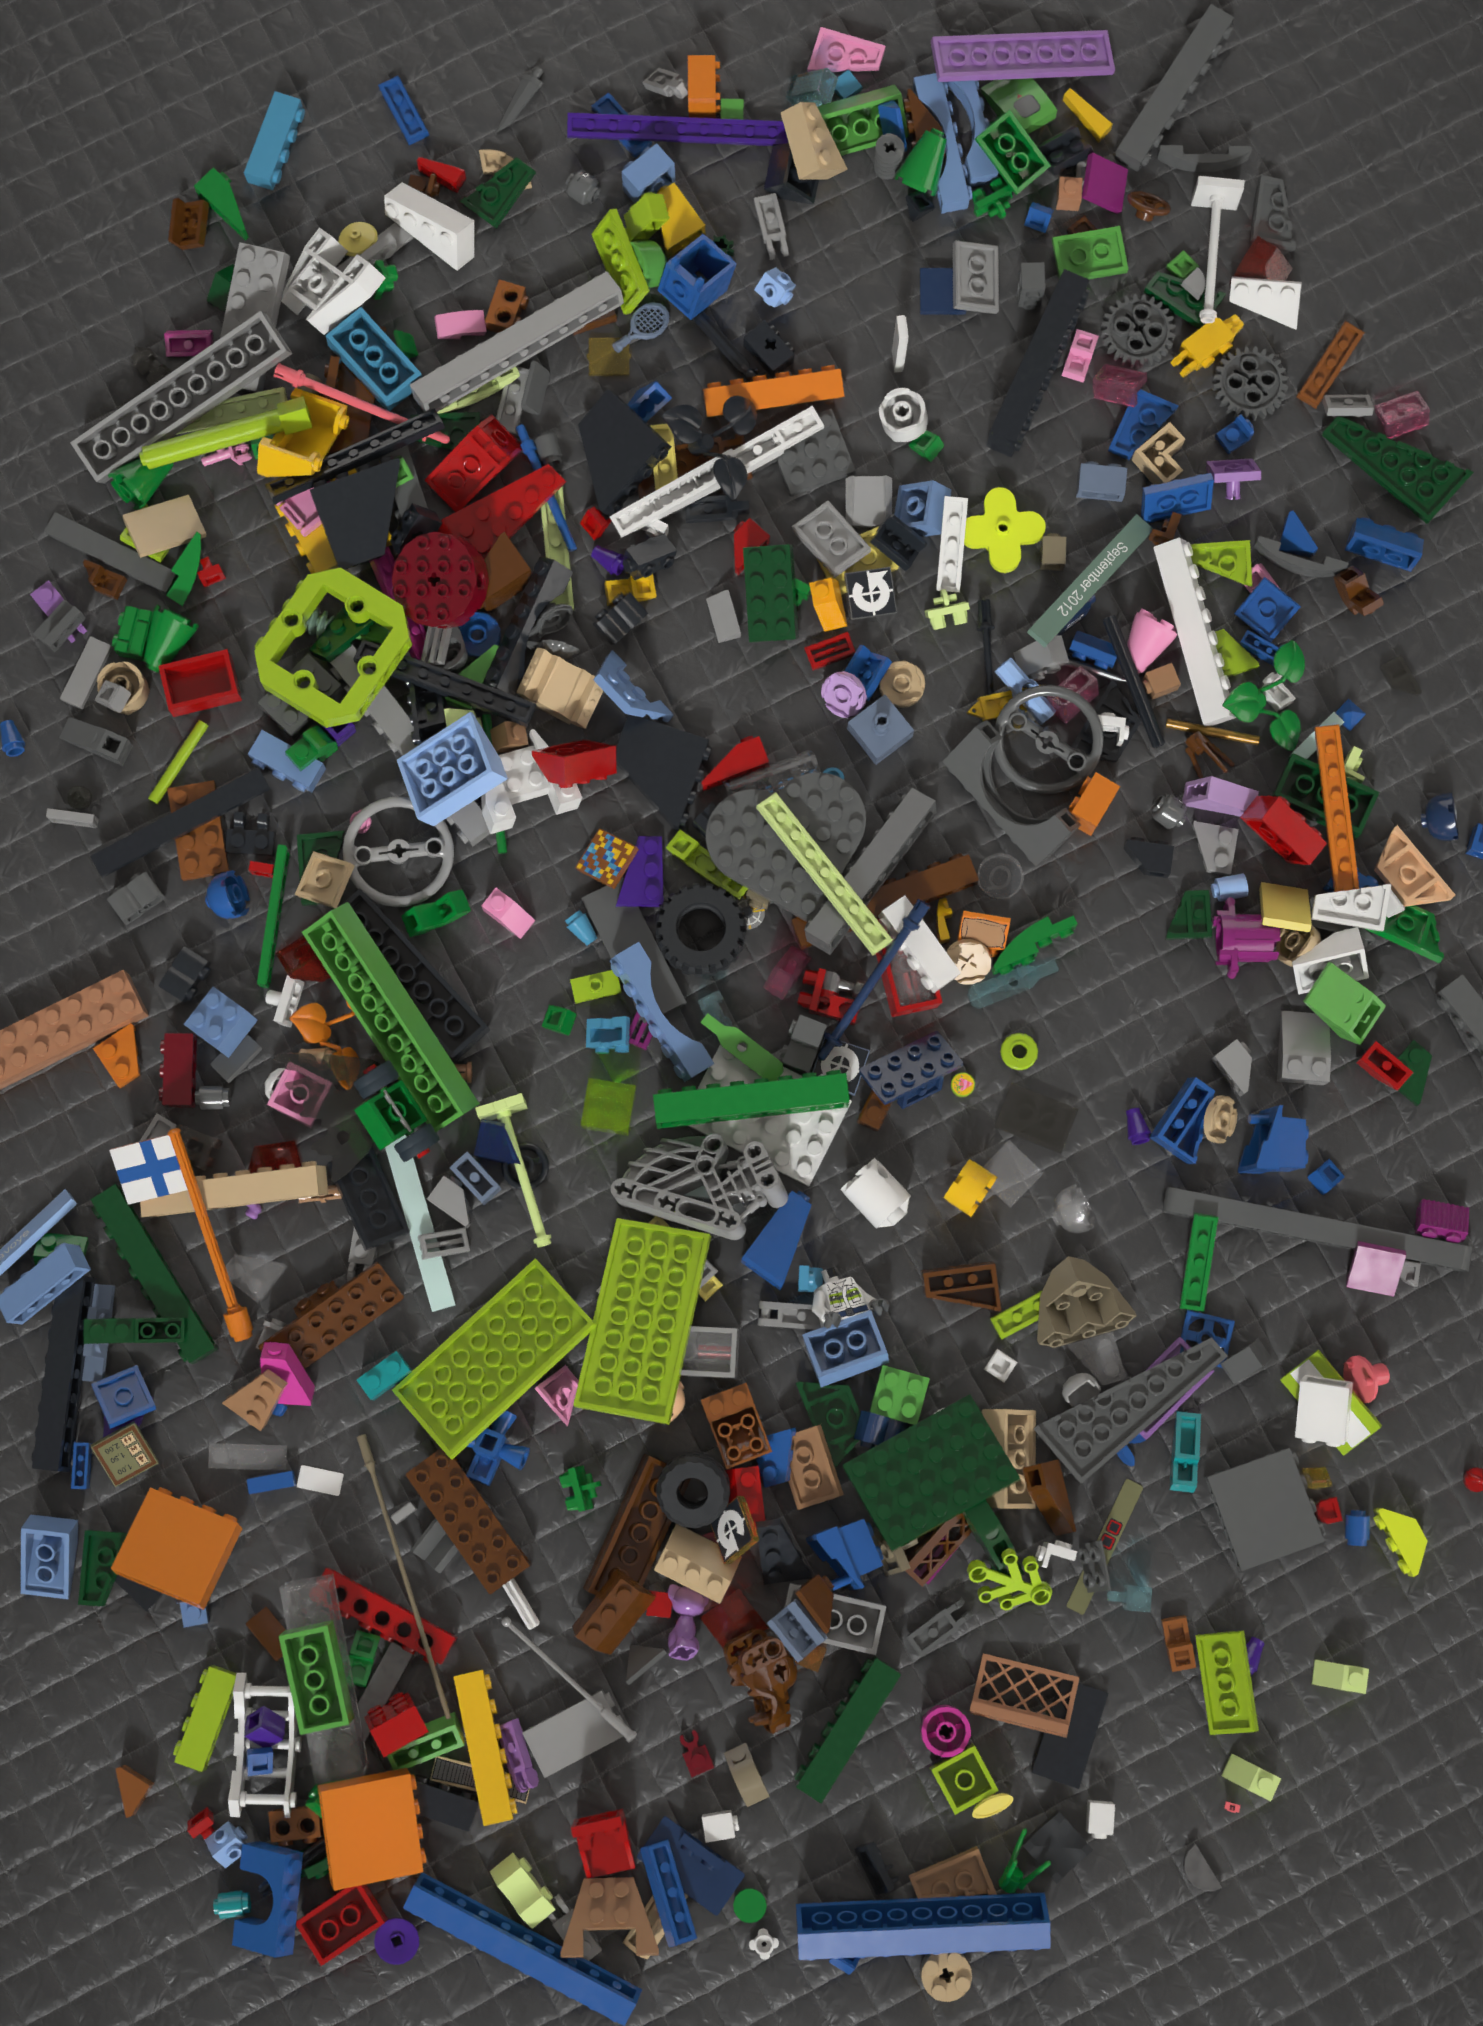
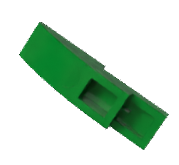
M1074 915L1053 925L1049 917H1046L1025 929L1001 953L993 966V975L998 973L1005 975L1013 971V967L1020 963L1022 966L1034 962V957L1039 952L1038 945L1040 948L1051 944L1053 942L1052 939L1058 936L1063 939L1074 933L1073 930L1078 924Z

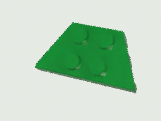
M1416 905L1406 906L1404 911L1390 918L1386 916L1384 931L1382 932L1365 929L1437 963H1440L1444 958V954L1440 952L1438 946L1440 937L1435 927L1436 920L1434 914Z

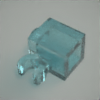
M1124 1584L1123 1592L1107 1591V1600L1123 1602L1122 1609L1151 1612L1152 1587Z

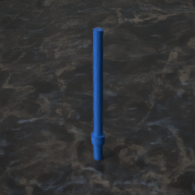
M523 424L517 426L516 431L522 442L520 446L523 453L528 456L533 470L536 471L542 468L536 454L537 448L534 441L530 440ZM553 495L547 503L568 551L572 552L577 549V546L555 495Z

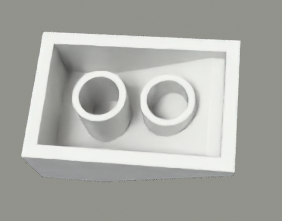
M1358 927L1333 933L1317 944L1311 951L1301 955L1292 962L1298 995L1310 991L1328 962L1337 966L1356 981L1369 978L1365 949Z

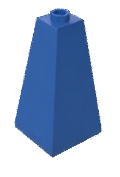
M791 1191L786 1204L779 1207L741 1259L742 1264L778 1290L783 1288L812 1205L808 1202L810 1198L801 1191L797 1193Z

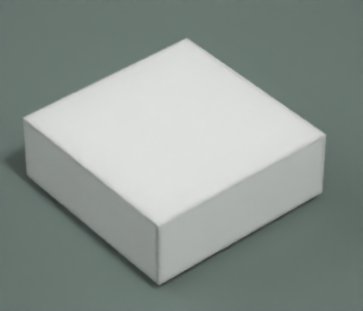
M996 1349L984 1370L1005 1383L1017 1362Z

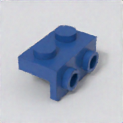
M1081 631L1076 632L1068 651L1072 654L1073 658L1080 661L1087 659L1094 662V666L1107 670V668L1112 669L1117 658L1111 643Z
M860 645L846 667L845 672L853 674L861 681L865 687L866 701H869L892 661L888 657L872 653L864 645Z

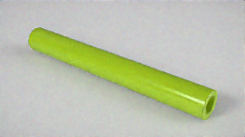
M198 720L149 795L148 799L157 805L159 804L167 788L170 787L209 727L207 724Z

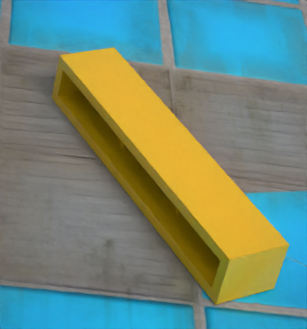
M484 1670L454 1676L483 1825L487 1826L514 1819L513 1814L518 1812L515 1798L510 1799L508 1789L512 1788L510 1773L505 1774L503 1764L507 1763L505 1748L500 1749L498 1739L502 1738L500 1724H495L493 1714H497L495 1699H490L488 1690L492 1689L490 1675H485Z

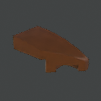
M84 559L83 564L88 572V580L94 587V590L118 600L127 579L122 575L104 569L101 565Z

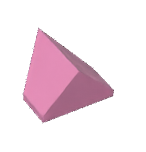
M565 1365L539 1384L535 1390L568 1426L579 1380Z

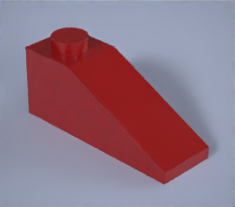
M748 736L741 739L740 743L701 782L703 792L769 768V760L760 737Z

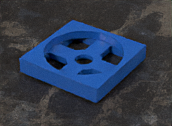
M1186 1310L1181 1338L1185 1342L1190 1340L1200 1344L1202 1343L1201 1337L1207 1334L1228 1355L1235 1321ZM1201 1318L1205 1319L1203 1330L1200 1332L1188 1330L1189 1325L1193 1321ZM1215 1322L1219 1323L1223 1328L1226 1339L1217 1337L1213 1333ZM1182 1345L1180 1353L1184 1352V1347Z

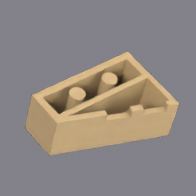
M800 102L781 112L799 180L829 179L848 170L815 102Z

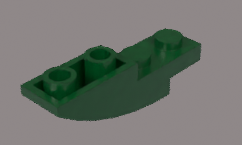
M184 1317L83 1319V1344L184 1342Z
M984 1500L963 1512V1515L976 1541L981 1544L993 1570L1011 1576L1008 1566L1004 1564L1001 1555L1005 1549L1011 1548L1015 1550L993 1510L987 1501ZM1017 1561L1020 1574L1023 1576L1024 1572L1019 1561Z

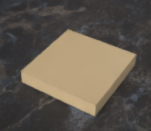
M313 851L295 895L335 909L340 902L355 866L352 863Z

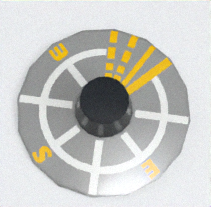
M746 895L742 896L740 900L736 899L737 904L741 906L744 912L746 929L751 930L758 927L765 917V908L762 907L760 910L748 904L749 901L746 900Z

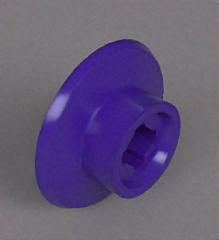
M394 1918L387 1920L378 1928L375 1934L374 1945L376 1952L382 1960L389 1964L400 1965L408 1962L414 1957L419 1947V1935L416 1928L404 1919ZM397 1935L401 1936L400 1938L403 1944L401 1943L398 1946L394 1945L395 1943L392 1939Z

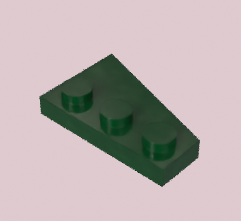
M1157 271L1145 287L1144 293L1151 298L1155 297V300L1159 303L1163 302V306L1169 308V310L1197 329L1203 327L1205 323L1201 322L1199 313L1201 310H1204L1205 289L1200 299L1197 300L1181 286L1184 281L1183 279ZM1221 291L1214 293L1213 310H1216L1227 293Z
M344 605L309 651L313 656L330 663L351 647L352 641L359 635L363 634L365 636L371 631L370 627L376 622L372 619L364 623L353 622ZM357 605L354 607L353 611L359 612L363 609L364 606Z

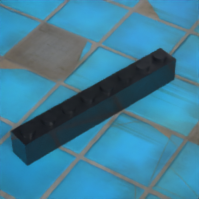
M82 1276L55 1298L51 1309L52 1323L48 1332L49 1345L48 1352L45 1355L46 1367L41 1383L42 1396L38 1405L39 1418L35 1429V1448L31 1456L33 1462L32 1469L70 1472L85 1356H83V1319H87L88 1309L92 1307L96 1280L94 1277Z

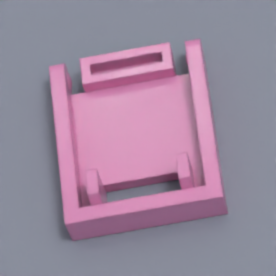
M310 489L276 504L279 506L285 502L279 507L280 510L298 530L302 529L300 533L304 537L322 524L311 497Z

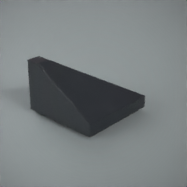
M921 191L908 194L905 197L912 222L917 221L935 209L927 195Z

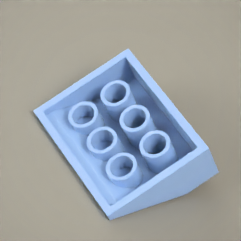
M472 712L464 715L397 759L417 819L432 826L437 825L508 779L499 755Z

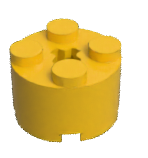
M969 1159L943 1198L972 1217L979 1206L975 1202L981 1203L989 1192L985 1188L988 1187L990 1189L998 1177Z

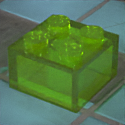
M588 1078L581 1127L583 1129L629 1136L637 1092L636 1085Z

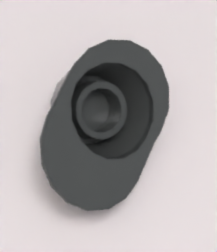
M453 627L445 665H437L436 667L460 673L468 661V651L465 647L461 631L458 627Z

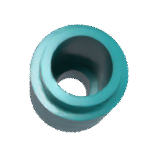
M243 1890L218 1893V1898L213 1901L214 1914H219L220 1919L241 1917L245 1916V1913H251L250 1893H244Z

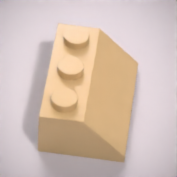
M676 1523L654 1567V1571L720 1604L742 1556L735 1553L724 1562L718 1544Z

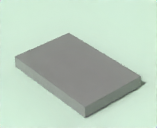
M958 240L953 242V309L992 314L999 312L998 246Z
M826 501L791 526L796 536L834 578L871 552V547L829 501Z

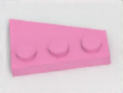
M820 27L807 73L846 72L848 69L849 71H879L886 46Z

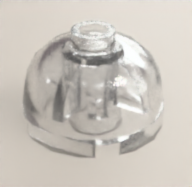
M1073 1184L1060 1191L1056 1196L1053 1204L1054 1212L1051 1215L1057 1226L1061 1225L1064 1230L1070 1233L1080 1234L1094 1229L1096 1222L1095 1217H1089V1210L1092 1209L1080 1187L1076 1188L1077 1184Z

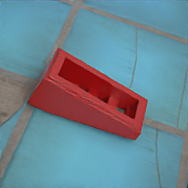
M421 157L417 159L419 172L429 178L431 173L436 174L437 181L455 193H458L466 180L465 170Z

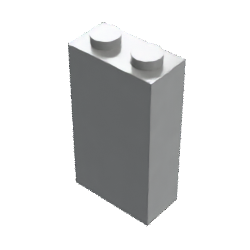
M602 1689L591 1695L602 1707L608 1708L614 1713L612 1707L616 1705L609 1692L605 1694ZM586 1698L528 1728L522 1733L544 1778L623 1737L620 1732L601 1716L600 1711ZM618 1715L617 1717L624 1722L621 1715Z

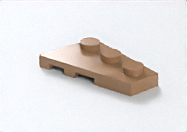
M977 1846L908 1875L917 1898L975 1896L979 1894L997 1895Z

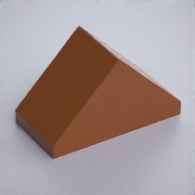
M123 1765L115 1769L125 1816L128 1818L137 1813L154 1783L130 1767Z

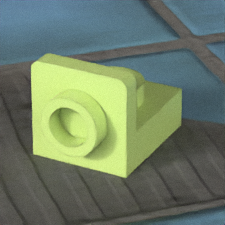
M1354 746L1348 752L1344 761L1345 776L1362 783L1365 776L1354 772L1358 770L1363 760L1360 758L1362 750Z

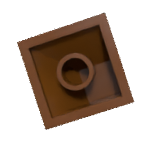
M817 1574L798 1588L795 1594L823 1632L827 1634L830 1631L834 1597L831 1589L834 1586L826 1575L821 1578Z

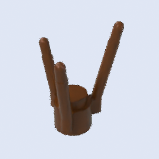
M1197 731L1185 741L1188 746L1185 751L1189 755L1199 779L1204 777L1194 755L1195 753L1199 756L1206 752L1225 773L1228 769L1212 751L1231 767L1235 766L1234 762L1211 743L1207 736H1203L1200 731Z

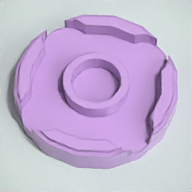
M845 671L835 672L826 678L822 685V699H825V705L828 710L842 718L855 716L866 704L867 695L865 687L851 673Z

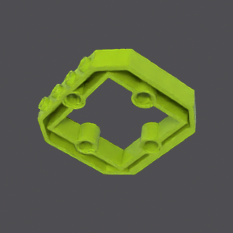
M341 567L308 574L304 580L297 584L295 594L291 599L289 598L285 601L278 618L275 617L271 621L268 632L264 637H260L255 645L256 649L254 652L260 682L265 690L326 728L360 721L412 646L404 607ZM327 592L345 603L346 611L353 622L364 623L372 619L390 630V633L374 656H364L359 660L357 670L360 676L341 703L336 702L319 691L318 683L310 671L299 670L291 674L277 665L295 637H299L305 632L307 620ZM357 605L364 606L363 609L359 612L353 611L354 607ZM298 619L295 625H288L290 620ZM369 667L376 668L372 674L365 673ZM310 681L308 687L300 688L302 682Z

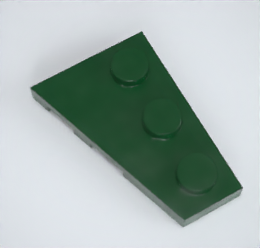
M516 157L496 172L492 179L485 184L479 185L475 192L468 197L465 196L460 202L497 229L534 177L536 171Z
M480 412L440 413L438 415L445 428L439 432L448 435L450 442L444 444L429 437L426 442L422 441V439L417 441L452 451L481 423ZM420 414L410 415V418H414Z
M344 831L297 835L300 881L313 851L338 859L345 835ZM301 898V904H302V906H306V905H318V904H319V903H316V902H313V901H310V900Z
M85 1530L78 1605L105 1606L117 1574L111 1570V1567L128 1533Z

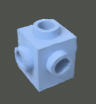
M773 268L764 273L754 290L763 297L765 303L775 308L781 304L786 305L793 297L792 291L796 284L791 281V278L786 273L781 272L778 268Z
M228 1821L206 1838L205 1842L211 1856L223 1867L227 1868L241 1857L242 1844L246 1843L245 1839L248 1837L240 1826L235 1827Z

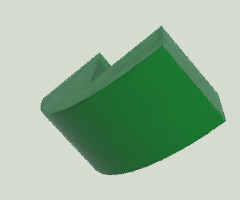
M461 889L448 892L436 902L414 906L401 917L409 936L414 937L447 925L466 915L471 909Z

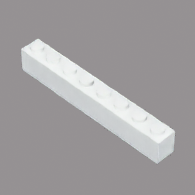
M1180 537L1154 547L1155 555L1203 725L1213 726L1234 719L1236 717L1222 706L1229 695L1228 689L1231 686L1227 675L1223 673L1224 660L1216 648V644H1218L1216 633L1210 627L1209 622L1212 621L1211 614L1207 608L1205 609L1203 602L1206 597L1203 588L1198 584L1199 571L1197 566L1192 563V547L1189 542Z

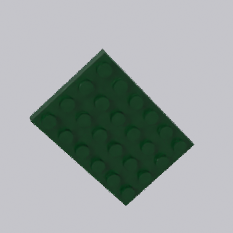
M971 1394L843 1464V1469L891 1552L1020 1481L1018 1473Z

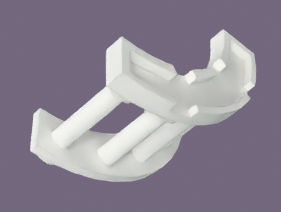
M237 1673L233 1689L235 1718L238 1719V1732L234 1734V1756H237L236 1771H232L228 1798L230 1817H240L241 1809L246 1807V1804L284 1805L285 1818H290L291 1808H296L297 1793L294 1792L297 1752H301L302 1745L301 1737H297L298 1722L290 1686H252L251 1683L247 1682V1673ZM251 1696L288 1697L289 1711L272 1710L285 1718L286 1721H289V1739H283L272 1746V1749H288L287 1768H273L272 1774L247 1775V1749L262 1748L244 1737L247 1716L256 1711L249 1707L248 1698H251ZM250 1778H286L284 1795L247 1794V1791H244L245 1780Z

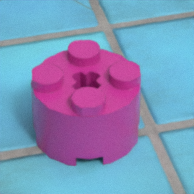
M937 1705L928 1710L923 1716L920 1734L925 1746L931 1752L941 1757H953L963 1752L971 1737V1729L966 1716L956 1707ZM942 1725L951 1727L952 1731H949V1736L945 1737L943 1734H939Z

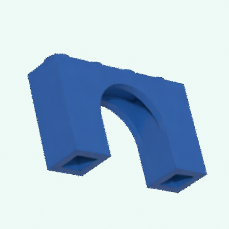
M261 1841L242 1844L240 1869L259 1874L268 1881L273 1893V1908L267 1920L255 1917L235 1920L233 1946L274 1958L293 1954L303 1852Z

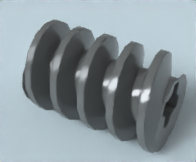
M885 134L877 140L875 145L874 171L880 178L889 180L894 178L895 173L903 163L904 144L897 135Z

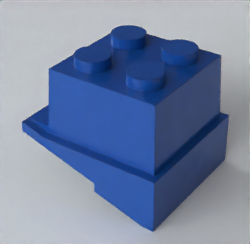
M1284 1105L1262 1110L1259 1112V1115L1249 1114L1248 1123L1255 1124L1249 1146L1246 1145L1244 1147L1238 1166V1173L1290 1172L1305 1168L1309 1157L1306 1150V1140L1309 1136L1306 1119L1282 1117Z
M865 1519L839 1528L837 1526L805 1538L822 1562L827 1561L839 1577L830 1581L834 1586L832 1588L833 1591L843 1586H846L849 1591L861 1589L865 1586L860 1576L883 1566L881 1562L884 1559L879 1546H875L872 1539L874 1536L873 1529L869 1522H865Z

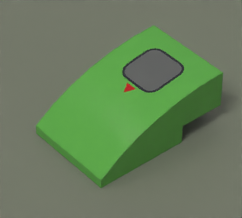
M1033 78L994 80L980 88L981 93L997 117L1010 110L1027 134L1056 118V107Z

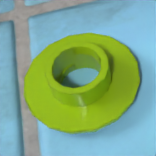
M1015 1033L1005 1038L1001 1045L1000 1053L1002 1060L1008 1067L1014 1070H1024L1035 1063L1038 1056V1048L1032 1037L1023 1033ZM1016 1045H1021L1026 1049V1055L1023 1058L1014 1057L1012 1049Z

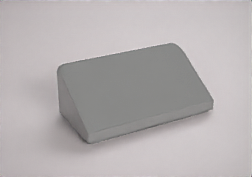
M729 590L707 598L706 601L718 643L740 638L741 632Z

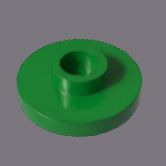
M753 1888L741 1890L734 1899V1912L743 1922L754 1923L759 1921L766 1912L764 1895Z

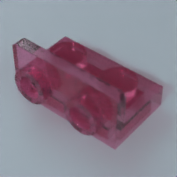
M1105 364L1093 378L1094 398L1135 407L1137 405V393L1146 383L1147 373Z
M1415 391L1375 405V413L1385 427L1384 435H1386V438L1391 439L1427 426L1429 424L1430 408L1420 393Z

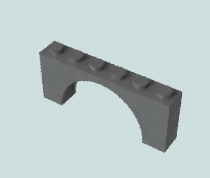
M986 720L975 726L944 759L943 763L947 766L949 772L955 775L963 784L965 790L970 792L979 802V805L991 815L995 823L1009 835L1011 841L1025 853L1027 859L1033 862L1035 866H1038L1047 860L1081 824L1066 808L1051 817L1030 818L1017 813L1003 801L995 788L991 772L993 752L1002 736Z

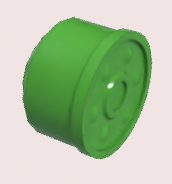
M652 240L630 242L648 288L659 286L667 263L662 248Z

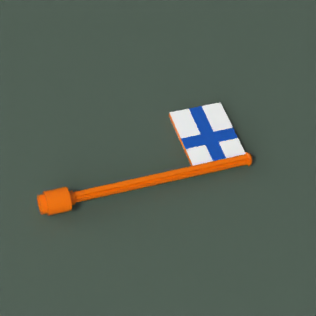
M173 1128L168 1131L167 1135L110 1149L109 1151L128 1204L188 1190L228 1307L226 1308L227 1312L223 1316L230 1337H233L235 1342L252 1337V1330L254 1328L246 1307H241L237 1302L180 1134L181 1129Z

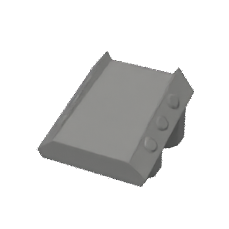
M852 475L846 478L845 518L853 528H876L892 514L891 477L887 475Z

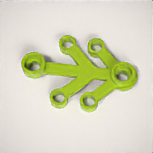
M1011 1548L1005 1549L1001 1555L1004 1564L1008 1566L1011 1576L987 1568L986 1564L980 1560L971 1561L967 1567L969 1578L973 1582L979 1583L989 1579L1003 1584L992 1589L989 1586L980 1587L977 1594L982 1603H988L992 1599L999 1597L1000 1608L1002 1610H1010L1013 1606L1032 1601L1036 1605H1044L1051 1599V1586L1047 1582L1041 1581L1038 1573L1039 1565L1033 1556L1024 1558L1022 1562L1024 1570L1030 1575L1031 1583L1022 1580L1017 1565V1554ZM1018 1590L1024 1592L1013 1597L1009 1594Z

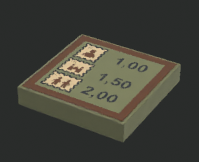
M135 1421L91 1444V1449L115 1487L155 1466L159 1462Z

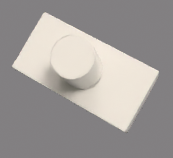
M287 975L282 992L274 990L267 992L266 1003L278 1006L273 1021L291 1028L293 1022L289 1018L297 1010L305 982Z

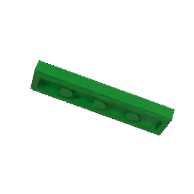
M1193 1213L1179 1304L1181 1309L1204 1312L1218 1216Z

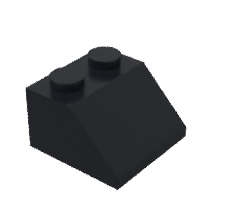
M789 143L773 146L764 189L771 194L776 193L779 199L814 204L819 179L799 180Z

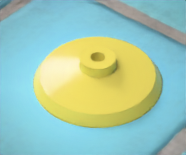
M355 222L343 229L338 242L348 251L346 255L355 257L376 243L378 234L371 224Z
M1006 1793L992 1794L974 1807L972 1816L977 1819L993 1816L1009 1807L1014 1798Z

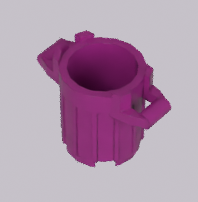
M1232 897L1227 898L1223 906L1224 911L1216 910L1218 916L1213 917V926H1216L1215 948L1218 960L1215 961V965H1227V976L1230 979H1234L1239 971L1238 962H1269L1278 959L1279 952H1274L1273 950L1276 947L1277 941H1280V928L1263 925L1261 914H1235V899Z

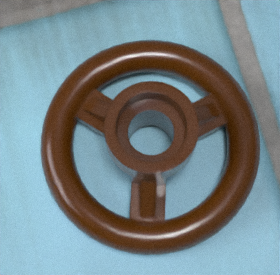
M1133 191L1127 196L1129 204L1137 209L1136 217L1141 220L1152 221L1154 215L1165 216L1171 211L1168 202L1154 194Z

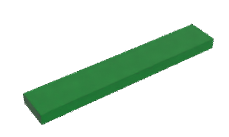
M278 844L257 980V984L261 988L269 989L271 984L290 850L286 845Z

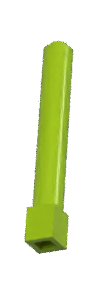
M304 396L278 403L277 408L143 446V452H139L142 465H147L150 470L283 431L285 435H289L313 427Z

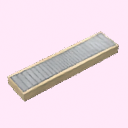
M437 1756L435 1758L431 1781L476 1791L471 1763L444 1756ZM510 1775L512 1788L508 1789L510 1799L515 1798V1801L526 1804L530 1788L526 1792H518Z

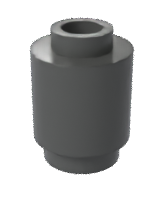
M550 431L540 433L534 441L540 462L544 466L549 464L552 468L560 465L563 455L557 435L551 434Z
M224 1085L200 1086L199 1091H195V1104L200 1105L201 1110L230 1107V1088H224Z

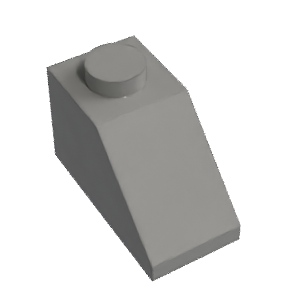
M1236 1039L1211 1060L1241 1097L1248 1092L1252 1057L1249 1055L1251 1053L1249 1047L1244 1042L1240 1043Z
M452 1175L449 1179L443 1176L427 1200L468 1229L471 1224L466 1192L461 1188L463 1183Z

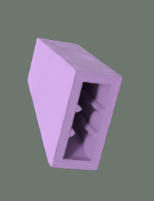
M1210 776L1186 782L1182 802L1189 807L1241 816L1256 796H1258L1259 791Z

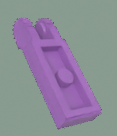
M49 580L30 594L48 617L64 600ZM82 624L77 628L82 634L87 632ZM73 634L68 638L71 643L75 641Z
M519 1720L508 1721L500 1725L502 1738L499 1740L501 1747L505 1748L506 1764L516 1790L523 1793L529 1788H535L539 1784V1778L537 1777V1771L532 1768Z

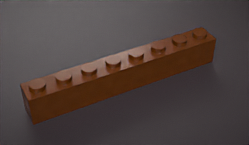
M962 853L951 856L946 863L940 864V861L928 865L927 870L918 872V870L910 871L905 874L903 879L896 880V878L886 880L869 902L867 908L879 920L878 915L903 896H906L913 906L917 899L929 903L978 884L979 879L969 854L963 856ZM794 915L795 919L791 920V925L800 949L803 950L813 946L806 940L804 929L807 922Z

